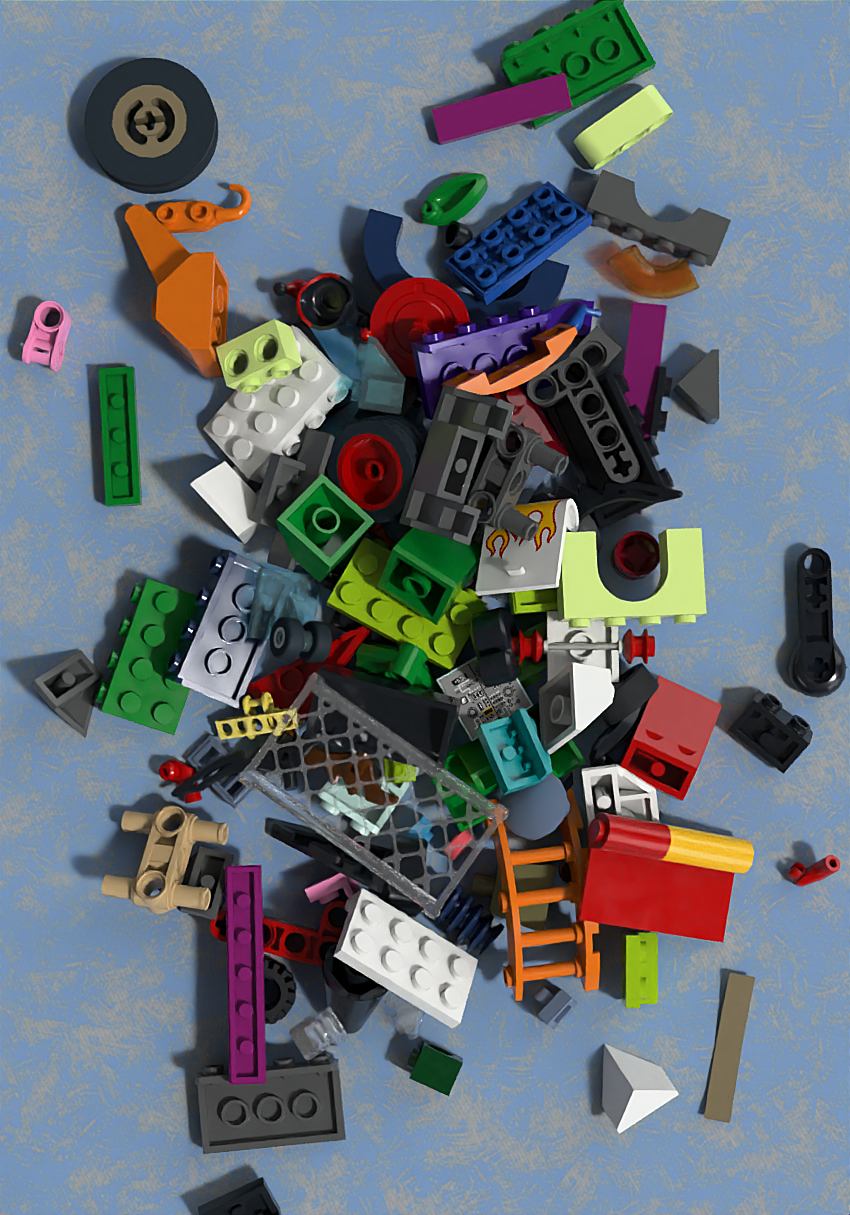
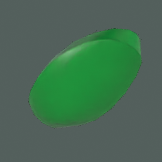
M477 173L463 174L439 185L425 199L420 209L422 221L433 226H444L464 217L486 193L488 188L486 177L483 174Z

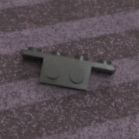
M308 429L298 461L282 455L271 454L251 519L253 522L276 529L267 563L291 571L294 570L296 561L293 559L275 521L321 474H324L335 439L334 435Z

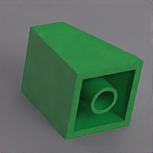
M412 528L392 549L377 587L437 625L478 569L482 547L473 539H471L470 545Z

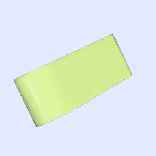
M649 85L585 129L575 138L573 143L592 169L597 170L665 123L672 116L673 111L655 86Z

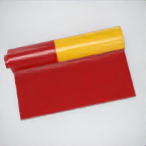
M599 813L591 821L588 828L589 843L576 914L577 920L723 943L734 873H746L754 859L753 845L749 840L608 813Z

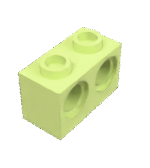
M276 319L216 347L226 386L244 394L260 390L262 384L273 379L277 380L288 377L292 370L303 365L292 327ZM277 348V352L275 356L272 358L273 352ZM248 362L247 367L243 372L244 366Z

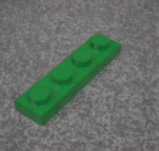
M133 366L100 368L98 370L105 503L107 507L142 505L135 368Z

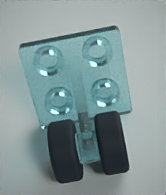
M260 568L257 576L248 636L270 640L271 652L277 659L290 661L299 655L301 660L306 663L320 664L324 662L331 650L332 634L326 623L315 621L321 586L311 581L312 575Z

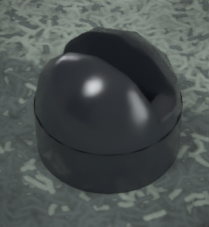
M452 221L444 232L443 243L447 248L458 250L473 239V233L467 225L458 221Z

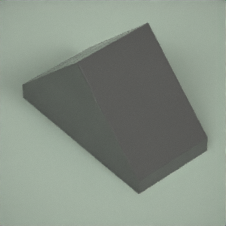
M712 349L677 383L673 390L707 424H715L719 419V349Z

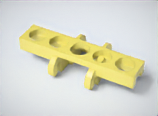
M268 692L263 693L259 699H252L249 695L244 696L242 706L245 715L220 718L215 721L220 740L244 736L253 740L257 739L259 734L271 732L275 736H280L285 730L298 729L303 725L302 721H299L297 717L298 707L279 710V707H274L273 699ZM262 706L264 713L257 714L255 707ZM288 714L293 722L284 723L283 715ZM256 719L260 720L262 723L261 730L255 729V727L257 726ZM239 721H243L245 729L239 730ZM228 723L232 727V731L224 732L223 724Z

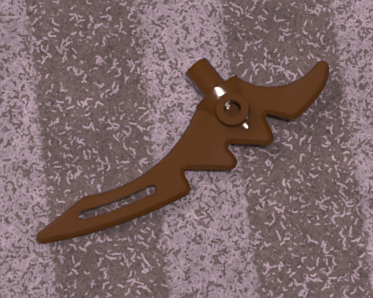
M294 729L285 730L286 733H290L292 735L293 740L296 743H298L300 736L294 731ZM284 734L275 737L280 741ZM313 747L303 761V765L312 771L321 763L331 785H335L341 776L349 795H354L359 787L363 786L364 796L368 802L389 806L399 801L398 796L385 792L376 782L373 774L374 761L369 759L370 754L359 751L356 753L351 751L330 752Z

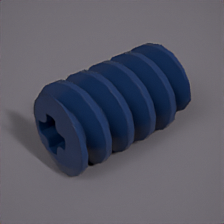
M450 881L427 905L425 912L428 914L437 909L439 913L435 922L438 924L448 919L449 923L445 931L450 933L458 929L459 934L456 942L460 943L468 939L470 942L466 952L470 953L479 949V955H481L501 934L504 926L500 923L490 927L494 916L490 913L480 917L484 906L480 903L470 907L474 897L468 894L460 898L463 886L458 884L450 888Z

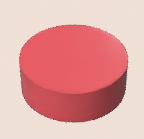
M470 829L462 833L459 832L445 846L443 853L453 861L470 846L477 836Z

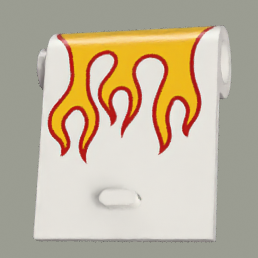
M569 498L515 505L516 511L539 523L538 532L531 541H526L505 528L496 530L487 524H483L484 537L475 589L476 594L479 596L558 588L566 532H577L579 527V514L575 501ZM492 508L488 510V515L491 513Z

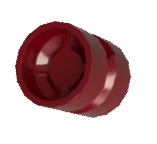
M633 531L624 535L616 543L611 553L612 568L617 575L626 580L635 581L643 579L655 570L660 562L659 543L652 535L643 531Z

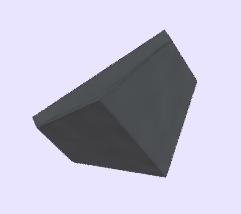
M80 650L35 679L31 685L59 716L86 738L96 692L103 675Z
M199 847V850L189 858L182 885L209 888L211 892L210 904L207 910L177 906L180 912L216 920L226 895L225 866H232L234 854Z

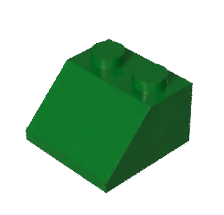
M321 474L275 522L293 559L318 582H321L365 536L375 521L326 476Z

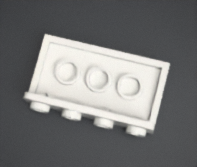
M293 325L290 327H292L303 365L292 370L288 377L277 380L273 379L262 384V388L254 393L244 394L236 390L203 428L248 479L263 483L271 454L274 453L289 458L297 453L303 445L307 430H314L321 426L326 418V414L335 404L341 402L347 396L348 389L353 384V381L347 375L341 373L306 335ZM277 348L274 350L272 358L275 356Z
M364 888L349 898L345 905V910L349 913L334 957L453 1029L460 1024L478 960L466 953L462 948L448 942L433 930L424 927L408 917L404 912L397 910Z

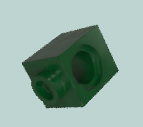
M423 1041L420 1049L414 1046L407 1061L406 1067L411 1068L409 1079L449 1096L462 1067L463 1058Z

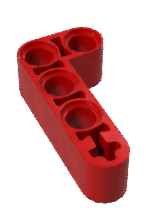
M344 899L331 901L322 914L319 929L263 915V924L267 925L271 931L270 940L264 942V952L322 967L324 957L320 951L321 945L327 941L337 943L344 925L333 924L330 920L329 912L337 906L345 908L347 901ZM226 908L218 912L216 920L211 919L210 930L213 936L223 942H227V933L223 932L224 926L219 924V920L226 918ZM293 932L302 934L306 941L304 949L300 951L291 950L286 942L287 936Z

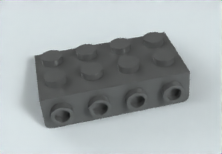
M330 1054L309 1056V1062L295 1063V1058L293 1057L273 1060L274 1065L266 1066V1084L229 1085V1070H224V1065L218 1064L202 1067L203 1072H199L195 1076V1085H197L203 1154L346 1140L339 1059H330Z

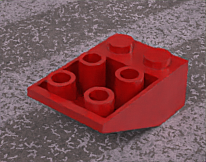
M658 675L656 681L659 683V688L646 701L639 721L632 731L617 764L655 787L657 791L676 800L683 801L697 772L722 705Z

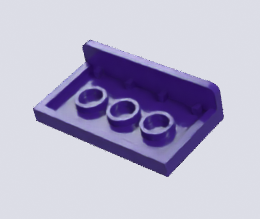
M529 305L519 308V314L509 317L506 313L486 317V323L475 325V322L461 323L454 326L455 331L443 334L441 330L431 331L422 334L423 340L412 342L411 346L425 417L430 420L434 417L443 390L441 383L471 368L485 372L487 376L536 351L531 338L547 330L546 321L552 319L551 312L539 309V305ZM527 381V382H525V383H523V384L520 385V386H521L522 388H524L526 391H527V384H528L529 381ZM544 381L538 385L536 390L553 385L549 381Z

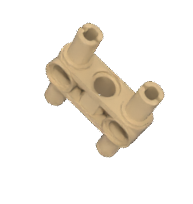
M167 806L162 810L156 811L154 814L126 810L122 816V830L124 832L149 835L137 876L129 878L106 874L102 881V894L106 897L130 899L136 906L146 907L155 914L166 913L176 909L177 906L207 910L211 899L209 888L182 885L193 844L196 841L225 845L229 835L227 823L199 820L198 816L192 813H185L178 806ZM180 824L177 829L170 831L173 826ZM162 888L157 895L150 896L154 890Z

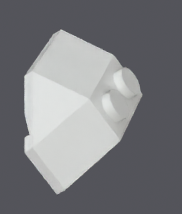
M618 764L581 769L587 830L591 821L599 813L660 823L655 787Z

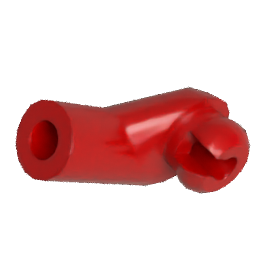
M169 759L159 767L160 777L177 785H181L188 778L196 774L194 768L177 759ZM200 791L183 795L185 804L202 800Z
M828 855L807 868L801 862H796L788 869L787 875L793 880V884L804 887L837 872L840 869V862L834 855Z

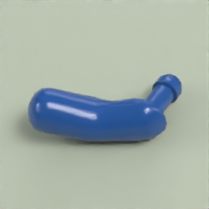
M586 304L580 305L566 324L575 326L578 332L582 327L585 315L598 318L601 316L600 309L587 308Z

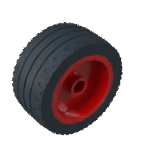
M385 414L360 419L345 427L334 439L327 463L328 479L375 521L374 523H386L401 519L428 434L415 421L400 415Z

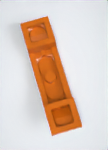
M559 323L532 337L531 340L536 351L487 376L485 372L471 368L441 383L442 387L444 385L480 395L503 392L519 386L546 370L565 352L578 333L576 327Z

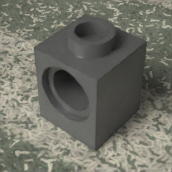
M596 326L568 355V358L574 356L583 359V353L587 351L596 352L600 356L601 362L594 366L590 365L597 377L618 358L622 348ZM574 365L568 370L579 382L585 375L584 367L581 365Z

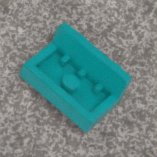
M525 707L518 708L511 716L482 724L475 730L503 795L540 784L552 773L550 755L543 749L537 736L535 721L528 715Z

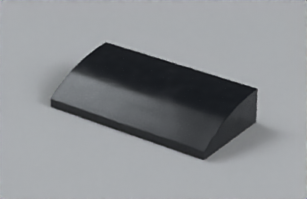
M325 663L318 670L304 737L442 774L452 743L462 699Z

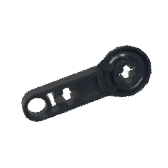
M812 548L802 553L797 560L799 637L790 654L787 670L790 681L798 691L806 696L819 698L828 696L839 689L845 679L847 667L845 658L833 637L830 557L822 549ZM813 554L821 558L823 568L820 573L812 574L806 570L804 563L807 556ZM823 578L824 584L819 583L816 585V593L818 596H823V602L818 603L817 608H813V603L806 600V596L813 592V583L805 585V579L813 581ZM815 658L820 659L819 664H825L826 668L824 672L819 673V678L813 677L814 672L809 673L808 665L814 664Z

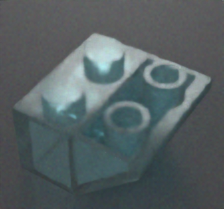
M368 336L365 344L360 343L358 345L355 366L362 368L360 380H353L350 401L356 402V410L400 415L406 379L376 337Z

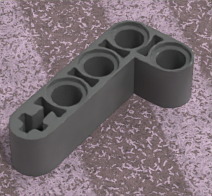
M574 356L566 358L529 380L527 384L528 397L541 407H551L568 398L570 399L607 474L612 480L625 484L634 482L638 478L641 470L639 460L592 368L585 360ZM574 365H581L585 370L583 379L578 383H570L567 378L569 368ZM541 382H551L553 385L552 395L548 399L540 400L537 397L536 388ZM590 396H597L601 402L599 411L592 415L586 414L583 410L585 399ZM606 427H613L617 433L616 441L610 446H602L599 442V433ZM623 445L626 450L620 451L619 454L623 461L627 463L632 462L633 465L628 469L630 475L627 477L621 473H615L619 464L613 455L608 459L606 457V454L618 451Z

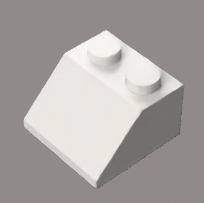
M224 461L195 479L190 485L245 544L265 526L251 521L260 490L254 493L246 484L250 479L236 465L231 468Z
M572 662L539 689L541 745L549 755L584 730L613 703L614 686L611 683V669Z

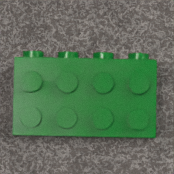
M596 0L592 7L584 11L576 9L563 18V22L553 27L545 25L538 29L532 38L524 42L520 40L514 41L503 49L499 66L511 87L561 73L566 75L573 109L531 120L530 123L534 130L655 67L656 63L623 5L624 0Z
M143 578L141 584L135 583L129 602L134 604L129 617L124 615L118 630V635L122 636L118 650L112 649L107 661L106 668L111 670L107 682H101L96 692L94 701L99 703V711L175 735L190 689L166 679L169 673L166 667L170 656L174 651L178 652L183 639L180 637L185 622L189 618L192 619L197 607L194 605L196 595L149 578Z

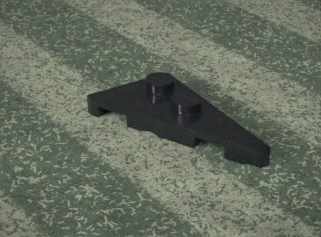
M273 821L271 837L374 891L382 893L390 863L391 849L285 822Z

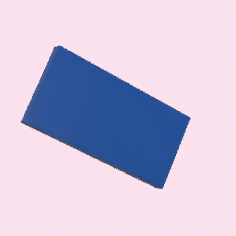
M547 181L443 261V265L448 273L487 306L593 223L592 217Z

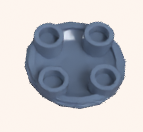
M551 773L540 784L506 795L502 794L500 810L506 827L515 835L535 841L555 831L564 817L569 814L570 802L567 799V792L561 780Z

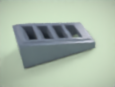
M211 734L187 760L197 771H200L231 753ZM214 747L218 752L203 765L199 760ZM231 764L220 768L216 773L230 767ZM249 771L235 773L224 785L216 781L211 786L236 809L261 783ZM210 773L209 775L205 776L204 778L207 779V778L213 776V774ZM243 777L246 782L232 795L228 790Z

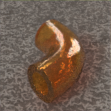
M636 244L620 250L606 262L612 273L625 288L645 298L672 299L690 293L700 287L684 257L665 266L655 265L646 260Z

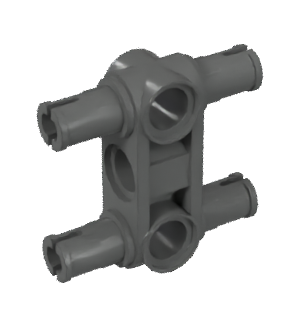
M511 421L504 440L487 437L492 440V445L474 485L469 486L464 504L481 510L477 523L487 524L496 530L505 528L522 539L531 541L538 532L539 523L515 510V505L534 463L559 476L566 470L569 457L545 445L542 437L534 429L523 427ZM518 435H520L521 446L517 450L515 441ZM490 500L492 504L491 513L488 515L486 506L488 501Z

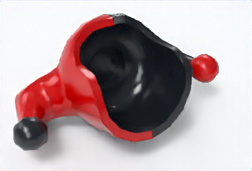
M323 273L310 279V281L297 279L287 284L283 282H276L274 284L273 292L276 296L288 294L297 299L298 314L309 327L322 331L331 330L340 325H348L359 332L362 342L368 343L372 340L370 332L371 315L356 304L355 290L351 283L343 276L335 273Z

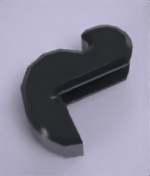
M498 607L473 614L469 626L473 647L477 655L475 665L480 682L483 686L489 688L516 681L519 672L511 636H518V630L511 613L504 607Z
M396 835L392 839L386 903L404 912L407 916L416 917L420 914L428 842L424 838Z

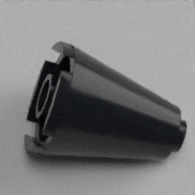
M337 942L328 949L322 964L329 1021L335 1030L345 1034H352L358 1032L363 1027L388 989L334 957Z

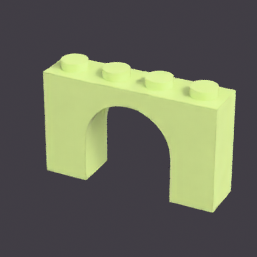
M701 528L666 529L658 534L660 555L659 583L649 598L637 602L625 601L615 597L601 582L597 567L595 531L566 532L559 587L556 588L558 622H568L569 628L590 627V621H604V627L625 626V620L639 619V625L641 626L661 624V619L674 618V624L696 623V617L707 614Z

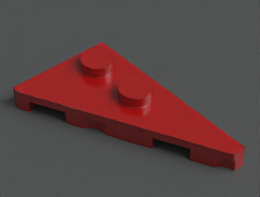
M364 625L351 630L332 641L330 653L324 662L320 664L306 663L301 658H298L289 665L275 670L272 674L248 685L246 691L257 699L261 698L263 693L268 692L273 699L274 707H279V710L298 707L297 717L304 725L309 717L319 668L325 663L344 668L371 630ZM288 714L283 715L282 718L288 723L293 722Z

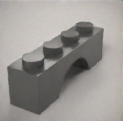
M603 169L586 209V212L592 217L593 225L603 229H608L610 226L622 231L621 234L624 237L639 242L643 239L653 243V247L656 250L666 254L676 252L686 256L687 262L699 267H704L705 264L712 266L731 222L730 219L702 208H698L689 217L680 221L663 222L656 220L646 214L637 202L634 181Z

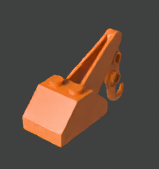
M240 184L229 185L231 191L238 192L242 197L241 203L235 208H223L208 201L164 203L157 207L155 211H148L142 205H133L125 213V220L158 285L157 299L152 300L151 303L152 318L158 322L162 335H166L172 347L204 378L224 377L216 347L227 342L229 280L214 252L190 254L171 233L206 232L225 222L240 220L248 213L252 203L250 192Z

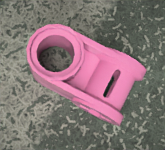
M46 301L37 306L29 335L23 347V363L30 364L35 362L50 366L51 371H59L64 359L65 345L71 327V317L60 304L54 301ZM52 312H59V323L56 326L47 327V316Z

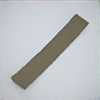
M729 973L704 1114L706 1119L727 1123L731 1121L738 1068L755 977Z

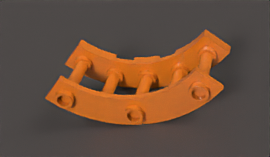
M573 789L567 791V799L570 802L569 814L564 817L558 826L561 827L564 839L562 845L510 852L506 830L510 829L504 823L497 799H490V812L492 816L484 820L486 835L493 838L500 871L502 891L498 892L499 908L501 913L506 915L508 966H503V978L506 988H512L515 1001L522 1000L523 982L574 975L575 978L580 977L584 991L598 990L600 952L593 951L592 934L599 933L598 923L576 919V922H573L572 926L526 933H521L519 907L570 900L571 903H575V914H577L588 848H581L577 830L583 829L584 826ZM563 859L565 863L569 862L572 882H568V886L516 892L513 866ZM567 941H574L577 944V954L570 961L523 967L522 948Z

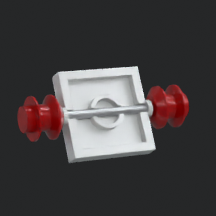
M558 611L546 612V640L542 641V636L537 629H534L531 636H524L521 629H518V636H511L515 657L518 658L519 665H521L524 658H532L534 664L537 665L542 658V653L546 654L547 682L572 662L611 669V682H619V654L623 653V657L628 664L632 663L634 657H641L644 664H647L648 657H654L655 638L654 636H648L647 629L643 630L641 636H634L632 630L628 629L623 639H618V627H604V621H590V627L569 628L568 622H558Z

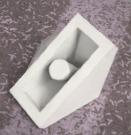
M604 1043L602 1107L620 1134L679 1095V1093L660 1066Z

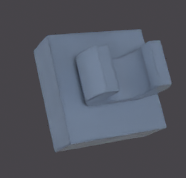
M542 986L533 995L544 1006L538 1013V1016L553 1029L578 1004L563 989L554 995L548 988Z

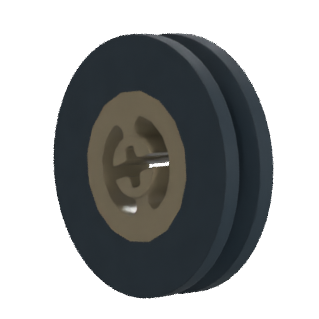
M140 58L117 66L96 85L88 100L85 111L86 139L97 162L113 181L135 192L163 194L186 186L205 170L217 146L218 119L207 89L190 70L167 59ZM160 108L170 111L175 117V125L170 137L167 129L169 126ZM133 118L137 124L135 126L136 130L145 143L144 145L134 142L129 136L130 124ZM156 122L154 124V129L148 130L150 128V123Z

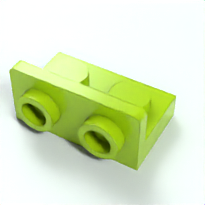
M622 932V1004L625 1008H640V1004H656L658 1002V935L655 932Z

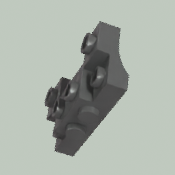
M444 385L399 523L470 545L481 511L464 504L485 436L504 440L515 405L499 398L484 396Z

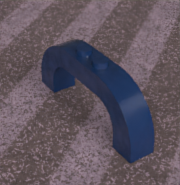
M370 209L363 235L364 256L372 282L379 292L383 294L393 284L407 278H413V276L404 270L397 257V248L404 227L403 218ZM546 259L532 270L529 281L522 291L505 300H493L487 306L475 295L453 290L464 302L470 322H475V325L486 323V317L506 313L509 317L519 314V308L529 305H539V309L550 311L561 295L569 265Z

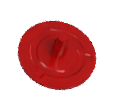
M426 277L407 278L390 286L377 300L370 319L371 339L376 352L390 368L403 375L418 378L411 343L423 340L422 334L438 330L443 331V334L455 331V325L470 322V318L462 299L446 284Z

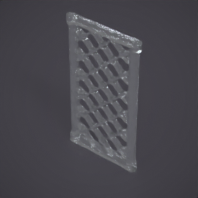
M314 672L308 677L303 690L251 763L247 765L244 771L240 772L238 781L248 788L253 786L423 907L422 912L434 920L435 917L440 915V910L444 906L445 901L503 820L508 818L510 810L500 803L495 805L327 686L324 683L325 679ZM311 692L319 697L318 710L316 712L303 715L297 713ZM324 701L331 705V707H325ZM338 710L349 718L347 722L348 730L344 734L329 736L325 731L324 716ZM318 716L322 727L321 737L303 740L300 736L299 720L305 717ZM291 720L294 721L297 733L296 741L277 744L276 740ZM353 722L359 725L360 728H354ZM366 730L379 739L377 742V752L373 755L359 757L355 754L353 738L355 735L361 734ZM348 737L352 756L344 760H331L328 741L334 738ZM322 741L325 745L326 761L321 764L307 765L304 761L303 745ZM383 743L390 747V749H384ZM296 745L300 751L301 765L297 768L281 769L277 754L278 749ZM269 750H272L276 769L263 776L256 771V768ZM397 752L408 760L407 772L403 776L388 778L384 773L383 758L386 755ZM377 758L380 762L381 778L379 780L362 782L359 778L358 762L363 759ZM345 762L353 763L356 782L351 785L336 786L332 767L335 764ZM412 764L417 766L419 770H414L412 768ZM327 767L331 781L330 787L312 791L308 785L307 771L311 768ZM301 771L304 775L305 791L292 797L280 788L282 785V775L287 772ZM425 772L438 781L436 784L437 792L433 797L418 799L414 795L412 780L414 777L420 776ZM274 778L275 781H276V784L272 783V782H271L270 780H268V779ZM407 779L411 791L410 800L398 803L390 802L387 783L392 780ZM381 783L385 791V804L366 807L363 802L362 787ZM442 785L448 788L449 791H443ZM351 787L357 788L361 804L360 808L346 812L340 811L336 797L337 791ZM331 792L335 805L333 814L322 818L310 810L313 794ZM455 793L467 802L466 815L462 818L447 820L444 817L442 800ZM303 799L305 801V805H303L298 800ZM437 800L441 819L438 822L421 824L418 820L417 804L422 801ZM399 805H412L416 820L415 824L411 827L395 828L391 809ZM473 806L474 808L479 810V812H473L471 807ZM386 809L389 815L390 828L387 831L371 833L368 830L366 813L370 810ZM360 813L363 816L365 832L351 839L339 830L341 827V817L347 814ZM486 815L492 822L477 841L473 836L472 821ZM333 820L335 822V827L327 821ZM466 821L469 826L470 841L464 844L451 845L448 842L446 826L449 823ZM429 826H442L445 845L441 848L425 849L422 843L421 830ZM416 830L420 849L412 853H399L395 838L396 834L400 831ZM390 834L393 838L395 850L392 856L381 860L369 852L370 839L373 836ZM357 842H364L365 848L359 845ZM471 847L472 850L457 871L454 870L451 851L455 848ZM445 851L448 855L449 871L447 873L430 875L427 872L425 856L431 852ZM419 855L423 861L424 875L411 882L399 873L400 860L403 857ZM387 863H393L395 868L393 869ZM445 876L450 877V882L438 899L428 894L432 879ZM417 884H423L424 890L418 887Z

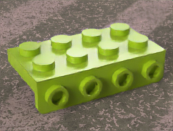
M363 537L328 598L326 605L398 645L401 642H408L418 646L428 655L427 660L450 672L470 636L469 624L472 615L483 612L487 603L483 602V597L481 595L478 596L474 590L464 588L439 623L435 625L377 587L392 552L390 551L391 547L378 538L370 540Z

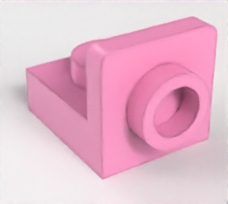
M337 872L307 886L305 892L310 903L319 900L322 905L339 897L338 890L341 888L344 889L348 899L361 888L357 881Z

